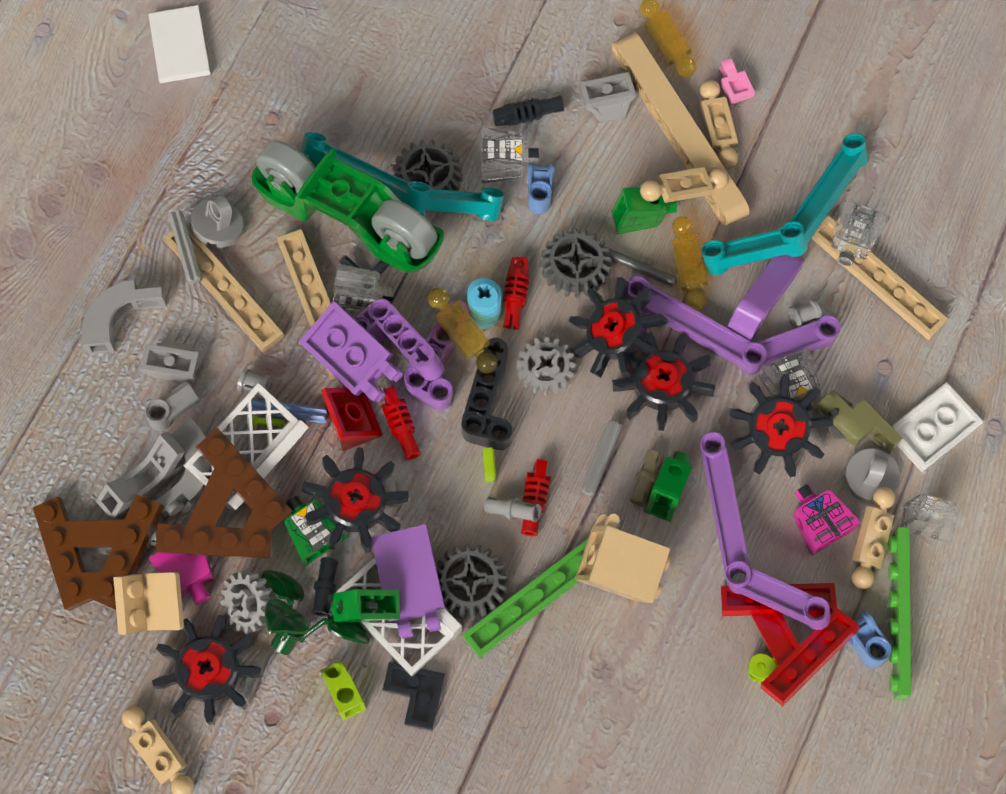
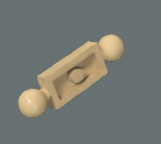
M707 80L700 87V94L705 99L701 101L700 108L712 149H720L718 158L723 166L731 168L738 161L736 150L731 148L737 147L738 140L726 97L717 98L720 94L719 84L714 80Z
M705 167L661 174L656 178V181L648 180L644 182L640 188V194L644 200L650 202L657 200L662 195L665 203L710 195L714 189L724 188L728 183V174L720 168L713 169L707 174Z
M879 487L874 491L873 502L876 508L866 506L852 559L861 564L860 567L853 571L851 577L853 584L860 589L869 588L873 584L874 574L871 567L881 569L895 516L886 512L887 508L891 507L895 502V494L888 487Z
M130 706L126 708L122 714V722L127 728L135 729L136 731L129 740L159 783L164 785L171 781L172 794H192L194 791L193 780L186 775L180 774L187 764L155 719L144 723L145 713L140 707Z

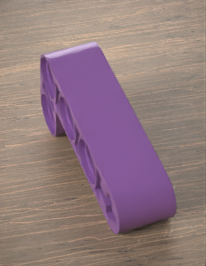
M781 255L774 257L739 303L727 328L752 342L765 318L795 279L805 260L799 256Z
M386 299L374 301L355 317L380 343L387 338L424 379L429 381L436 380L443 374L444 365L433 348Z
M454 300L445 307L425 340L433 348L443 365L446 364L469 325V308L466 303L460 300ZM441 335H448L451 337L448 341H440L437 339ZM410 364L404 375L407 393L436 410L448 409L453 402L450 382L442 377L432 381L426 380ZM415 378L424 381L419 386H414L410 383ZM437 391H445L447 396L439 399L434 394Z

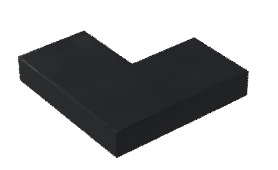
M389 662L383 692L410 697L404 722L405 726L433 731L445 673L419 669L411 676L400 664Z

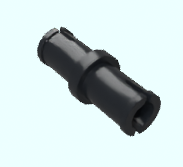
M323 557L320 559L318 580L314 582L313 588L316 592L311 613L316 616L327 617L330 610L332 593L336 592L334 581L338 560Z

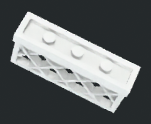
M256 383L217 428L224 435H229V441L233 445L234 435L248 434L249 451L239 452L241 454H249V463L264 479L309 427L303 421L297 420L259 383ZM257 392L265 398L266 411H252L251 399ZM247 405V411H241ZM272 413H281L288 420L282 429L272 430ZM252 414H266L267 430L253 431ZM237 415H247L248 431L233 432V419ZM228 426L229 432H222ZM267 433L268 445L263 450H254L253 434ZM272 433H278V434L272 439ZM196 450L183 466L206 486L209 479L205 475H211L214 468L211 465V472L201 473L196 469L193 463L200 456H203ZM254 453H260L254 460ZM233 490L225 506L229 510H237L244 501Z
M375 557L337 592L349 591L351 588H363V590H367V588L382 589L381 584L367 583V574L377 566ZM369 603L368 608H378L377 603ZM445 608L437 610L441 624V630L439 631L444 636L437 644H425V629H428L427 624H425V616L422 617V624H411L413 629H422L421 644L405 643V639H402V637L401 643H388L385 639V628H398L397 623H385V620H382V623L360 622L411 676L421 669L452 639L454 640L462 632V626ZM375 628H381V634ZM394 648H401V655ZM404 648H421V659L411 667L404 659ZM424 649H431L424 655Z

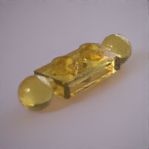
M643 0L640 4V12L645 18H650L644 22L645 26L669 65L677 62L676 70L680 76L685 78L691 77L696 72L697 66L692 58L686 57L692 53L689 45L667 10L659 13L660 6L656 0Z
M680 216L672 223V230L679 238L671 240L682 291L690 290L686 297L688 305L693 309H701L706 305L708 296L700 287L707 286L708 281L697 233L689 235L693 230V223L688 217Z
M440 287L432 289L428 294V302L431 307L441 310V312L436 314V320L467 361L475 356L477 358L476 366L482 373L493 372L497 368L498 360L493 353L485 352L484 350L490 345L489 340L458 300L450 305L448 303L449 294L445 289Z

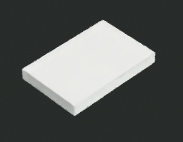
M199 6L149 13L159 82L166 83L210 75Z
M946 382L891 427L903 438L898 447L923 473L981 426L984 421Z

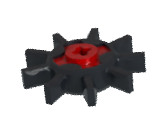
M617 277L614 298L604 301L599 293L590 288L587 294L596 306L590 317L570 316V323L580 329H587V339L572 347L570 351L577 358L588 354L594 349L598 351V355L590 370L595 376L601 378L609 360L618 359L621 373L628 378L632 377L633 369L630 355L639 348L646 354L655 357L659 354V351L653 344L645 341L647 328L668 324V320L661 313L645 316L642 310L656 295L649 287L646 286L631 302L627 300L629 282L623 277Z
M652 332L647 333L646 341L653 344L659 351L657 357L647 354L642 359L630 355L632 369L635 370L634 377L612 380L613 392L635 390L638 398L627 408V417L630 420L638 415L645 406L658 410L656 419L658 430L664 431L668 419L667 411L679 407L685 416L694 423L698 419V412L688 401L691 394L695 393L714 397L715 385L694 380V373L710 366V355L707 354L688 362L681 355L685 349L686 335L680 334L675 341L673 350L669 351L659 350Z
M781 373L778 380L779 390L777 395L765 397L759 385L752 380L748 382L749 391L757 399L758 403L751 412H746L739 408H729L728 414L735 419L748 421L749 428L747 435L738 437L730 443L731 448L738 450L751 443H755L761 449L760 455L754 463L753 471L761 474L771 455L782 456L784 469L790 478L795 477L796 466L793 462L792 454L801 448L806 449L812 456L822 459L825 454L817 445L809 442L808 438L811 428L832 426L833 419L824 416L810 418L806 407L818 397L821 391L814 386L807 390L799 400L789 397L790 377L788 373ZM780 419H782L786 427L780 428L779 432H777L773 424L779 423Z
M357 447L353 457L354 467L343 471L338 469L335 462L328 455L322 457L324 470L330 475L331 479L327 486L314 482H303V493L324 499V507L305 515L304 522L306 526L329 519L336 526L329 540V548L333 550L340 544L345 531L358 532L361 546L365 553L371 552L372 538L368 529L377 523L390 532L399 531L401 524L384 513L385 505L408 502L409 493L408 491L400 490L385 492L382 482L389 478L394 471L395 464L392 461L383 465L376 474H373L362 468L365 459L363 448ZM354 497L359 498L356 503L350 502L353 501Z
M218 615L214 622L211 636L198 638L194 625L186 618L183 620V631L187 635L189 642L180 651L165 644L158 643L156 647L162 656L175 660L174 673L159 676L153 679L152 683L156 689H165L178 684L183 690V694L174 703L171 710L173 715L179 718L194 699L204 702L206 722L208 725H215L217 716L215 701L228 696L237 707L245 710L248 707L245 698L234 689L239 677L259 678L263 676V670L260 667L254 665L241 666L237 657L239 653L248 649L255 640L249 633L242 636L232 645L223 641L222 637L227 621L223 615ZM211 665L213 668L211 673L208 671L204 673L202 671L203 666L209 667Z

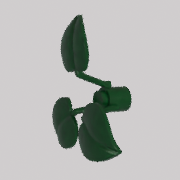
M264 570L260 579L265 578V588H272L270 594L279 598L270 599L265 606V622L268 634L276 633L271 641V646L274 650L283 655H289L298 641L303 643L310 634L322 625H327L328 630L339 638L369 644V638L359 622H335L331 610L328 612L327 618H322L309 628L307 619L292 608L294 600L302 601L304 598V590L299 582L285 573Z

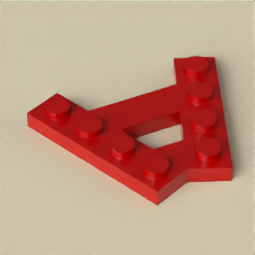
M835 583L788 584L810 595L823 598L829 604L831 619L828 626L821 630H814L800 645L783 617L785 614L747 596L734 593L728 586H721L722 616H751L778 667L761 683L760 689L782 707L859 631V625L837 608ZM814 609L809 615L813 618H820L825 612L822 609Z

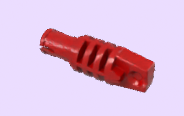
M512 257L506 275L503 296L506 310L503 327L511 330V324L513 325V330L520 329L521 310L527 303L530 278L528 258Z
M394 386L384 388L383 392L386 394L384 397L385 404H382L381 407L391 434L399 441L405 460L416 459L421 455V451L413 435L415 426L404 398L399 399Z
M537 459L534 463L533 473L527 472L522 502L539 504L541 506V513L546 510L551 476H546L548 461ZM540 518L537 519V522L523 519L520 533L526 536H538Z

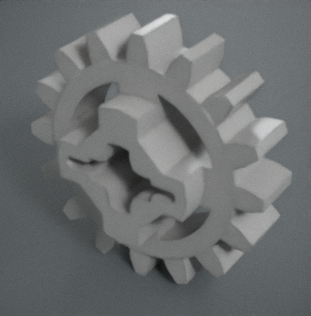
M545 337L544 342L540 343L535 338L534 346L526 343V352H519V359L521 361L517 362V369L521 371L518 372V378L525 379V388L532 385L534 394L539 389L543 390L544 396H547L548 390L551 389L554 394H558V386L566 389L568 384L566 380H573L574 374L572 371H575L576 363L571 361L574 359V354H566L568 345L560 347L559 339L549 343V338ZM529 360L534 365L531 372L528 369ZM560 361H562L564 364L563 372H561L560 368L558 367L560 365Z
M250 570L231 574V579L224 581L227 588L221 590V593L225 596V600L220 601L222 605L226 606V610L223 612L224 616L229 615L231 617L229 624H236V631L244 630L245 634L264 629V625H266L265 606L270 599H273L269 598L272 588H265L266 579H259L258 572L251 573Z

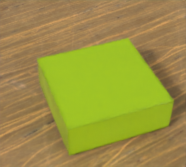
M483 448L485 483L495 482L494 449Z

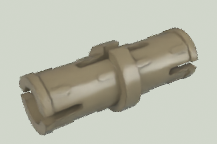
M647 450L641 471H638L636 475L637 483L630 498L631 503L641 507L647 506L651 490L657 480L660 464L664 458L662 453L655 450Z

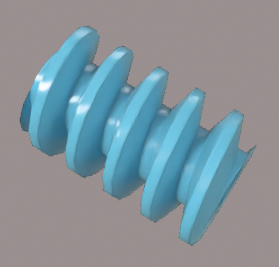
M476 279L469 285L467 291L469 317L473 325L479 328L492 327L497 324L501 317V289L491 279Z

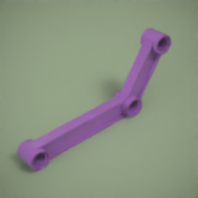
M635 276L628 280L627 300L632 302L637 297L631 293L632 290L642 291L646 286L649 287L656 295L642 310L648 315L661 313L668 320V324L665 325L734 363L747 374L759 373L760 370L771 365L773 366V362L797 353L800 356V353L803 355L822 347H830L836 341L841 329L838 319L827 315L815 322L753 343L650 285L645 278ZM821 329H829L832 335L824 334ZM754 355L759 361L751 362L747 356Z
M716 432L705 434L700 441V447L725 577L729 589L734 593L747 596L805 623L812 629H824L828 626L831 619L829 604L826 600L810 595L750 567L725 440L723 436ZM713 445L720 446V449L716 452L708 451V448ZM737 573L746 575V578L741 582L732 580V577ZM814 609H822L825 612L820 618H813L809 615Z

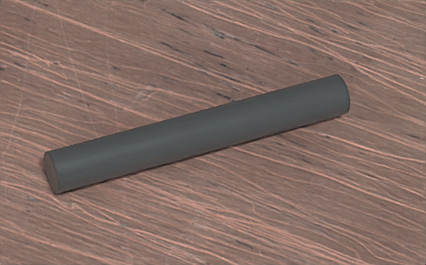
M609 248V258L613 262L673 286L676 276Z

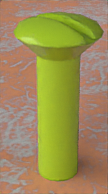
M253 414V429L258 425L267 426L266 417H259L257 414ZM271 418L272 426L284 427L285 419Z

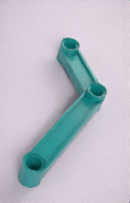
M316 132L304 133L301 152L307 154L315 165H318L323 157L332 148L337 149V160L379 180L401 202L411 206L419 213L425 215L426 210L476 214L479 218L487 221L499 219L505 196L499 189L484 187L481 193L431 189L429 185L422 182H407L327 144V138L322 134Z
M852 133L843 138V146L791 220L780 229L727 242L719 240L706 242L701 247V253L707 272L711 275H721L728 268L781 255H788L790 257L803 255L808 249V242L859 168L868 163L869 156L864 135Z

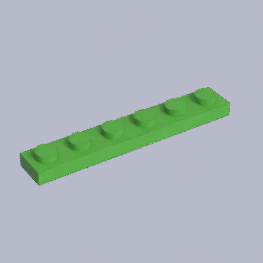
M898 527L888 539V552L892 553V563H889L888 578L893 582V590L889 591L888 596L889 607H893V618L889 619L888 626L889 635H893V646H891V654L889 656V662L893 663V674H890L889 690L893 691L894 700L905 701L911 696L909 528Z
M588 539L462 634L463 639L479 659L579 583V581L575 580Z

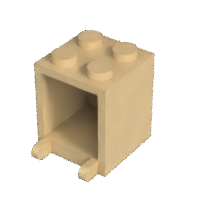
M617 514L597 516L575 580L636 602L653 603L654 599H657L661 592L662 583H660L662 573L666 572L670 564V548L618 530L619 517Z

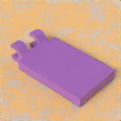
M335 301L330 304L299 341L304 348L356 396L364 392L372 401L375 402L376 400L380 403L386 394L374 385L382 374L395 382L403 376V373L389 362L393 354Z
M423 524L371 537L382 590H399L400 619L389 621L397 620L400 637L402 639L413 637L410 619L423 616L426 618L427 628L430 632L441 630L437 610L444 609L445 604L427 525Z

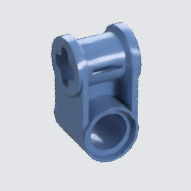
M528 162V208L533 213L543 214L550 209L554 183V164L539 166ZM543 196L544 199H536L535 197Z
M864 610L860 613V617L853 620L859 625L860 629L848 643L854 648L866 666L878 668L889 658L891 646L879 630L872 616ZM876 647L881 650L882 657L876 658L872 656L869 648Z

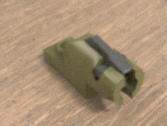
M833 390L817 404L815 410L819 417L824 416L833 419V425L827 428L835 439H845L856 447L871 434L875 444L879 448L885 449L889 454L903 439L865 399L852 408L853 404Z

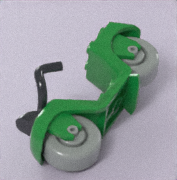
M274 140L269 142L259 154L257 166L251 175L252 185L268 204L303 222L308 221L313 213L318 210L348 226L371 253L380 260L372 269L364 271L347 255L343 256L339 263L346 270L351 271L350 273L363 282H370L379 277L389 265L400 271L413 273L424 269L439 252L443 243L444 231L433 226L423 213H419L411 206L401 202L379 180L337 160V149L332 148L317 166L307 154H303L291 145Z

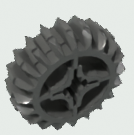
M421 139L419 146L411 142L410 150L403 148L402 156L396 157V164L393 166L394 176L407 182L425 183L431 189L459 191L460 182L463 180V174L461 173L463 167L459 163L458 154L453 155L451 147L445 149L443 141L438 146L435 145L433 139L429 144H425ZM425 167H427L428 172H430V180L428 179V175L426 174ZM443 181L441 184L435 186L437 182Z
M576 227L573 229L572 234H569L564 229L562 237L555 234L553 242L548 241L546 249L542 250L541 257L543 259L540 261V267L543 268L542 276L543 278H548V286L555 285L556 293L562 289L565 290V297L569 296L570 292H574L576 299L579 297L580 292H583L588 297L587 291L591 288L597 292L600 287L599 284L605 285L606 277L610 276L611 273L609 267L612 265V259L609 258V248H604V240L597 241L596 233L590 237L587 236V229L582 234H578ZM571 248L569 253L561 254V257H557L564 250ZM581 249L588 251L590 254L583 252ZM575 255L576 261L579 262L578 271H576V265L573 264ZM591 269H595L589 276L581 278L583 273L591 272ZM561 272L568 273V274L571 276V278L568 277V276H565V275L562 274Z
M465 544L464 552H461L460 548L455 546L454 556L448 551L444 554L448 562L438 560L437 562L438 567L442 569H437L445 607L451 604L448 610L451 615L457 609L460 610V619H464L465 612H470V619L475 620V612L477 611L484 618L486 617L485 608L487 607L490 611H494L496 606L493 601L502 603L503 597L499 593H507L508 588L502 585L508 582V576L502 575L506 571L505 565L496 566L500 562L498 555L490 559L492 553L490 548L483 554L479 544H477L475 551H471L470 544ZM473 562L485 566L492 575L476 571ZM465 563V568L461 574L448 578L450 572L456 566ZM468 570L471 571V577H473L474 581L472 593H470L469 586H467ZM487 585H493L491 591L484 598L476 601L477 591L487 588ZM448 588L463 591L467 596V602L456 598Z

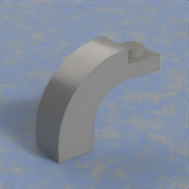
M129 280L113 285L102 292L89 307L83 321L82 345L87 354L115 352V328L126 314L135 310L166 307V296L162 287L147 285L142 287V289H138L135 281Z
M192 419L188 420L171 434L185 450L184 457L186 461L197 450L195 448L196 445L206 438ZM200 456L193 463V466L201 473L211 472V464L203 456ZM185 468L181 480L155 501L164 505L161 515L166 518L169 515L177 514L183 508V503L186 501L194 509L205 485ZM205 475V477H206L207 479H209L210 476H211V475Z
M169 432L160 434L147 457L128 474L106 483L96 502L111 520H117L126 516L136 494L152 499L167 486L182 466L179 464V461L184 455L185 450Z

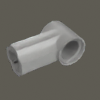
M184 382L161 399L150 401L145 407V415L153 430L164 431L171 426L173 420L200 401L190 385ZM156 412H165V415L160 419L152 418Z

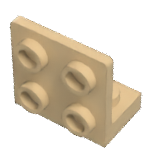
M179 572L137 573L113 577L118 635H127L147 630H181L184 628Z

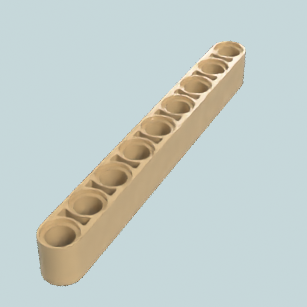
M634 32L613 42L612 51L624 72H629L634 88L686 169L705 167L707 174L716 168L726 171L640 36ZM729 174L728 183L724 188L714 189L710 195L704 196L724 226L749 215L748 204Z

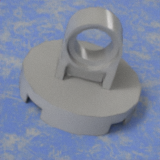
M221 195L214 199L202 201L195 206L191 213L190 229L194 237L205 245H207V242L217 244L216 247L223 248L232 245L239 239L243 230V217L240 211Z
M869 448L860 450L851 457L845 467L844 481L855 498L865 503L874 504L873 493L879 487H888L895 493L900 484L901 473L897 462L891 455L879 449Z

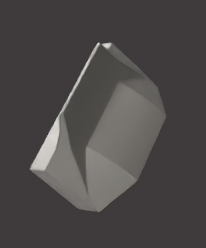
M629 72L579 83L585 108L595 115L599 123L627 116L629 105L636 95Z
M163 341L159 345L146 344L139 369L142 373L157 379L181 383L192 382L195 380L200 354L194 351L193 345L170 341Z

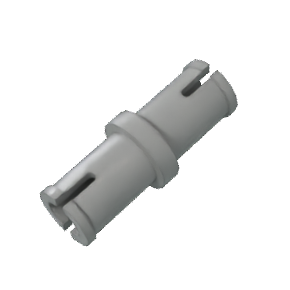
M488 496L484 503L486 513L503 515L510 520L520 518L537 522V519L541 516V506L539 504L520 502L518 498L502 499Z

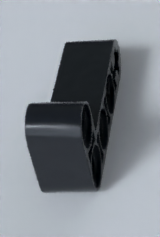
M500 338L489 339L483 347L461 422L462 436L467 442L495 450L507 449L512 442L511 424L505 419L491 416L507 364L508 347L506 342ZM495 351H498L500 353H497L494 364L491 362V357ZM490 374L495 379L491 382H486L482 377ZM478 399H484L488 404L479 407L474 402ZM475 423L481 428L476 432H471L467 429V426ZM502 430L506 432L507 436L498 439L494 437L493 433Z

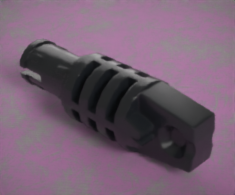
M561 95L541 100L534 97L531 100L525 99L523 102H511L503 107L494 109L492 112L495 126L518 125L519 123H526V121L532 122L534 119L537 121L543 115L563 112L564 103Z

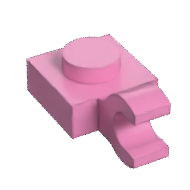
M731 58L721 61L722 66L719 67L723 79H721L720 84L730 105L754 97L755 91L746 72L737 73Z

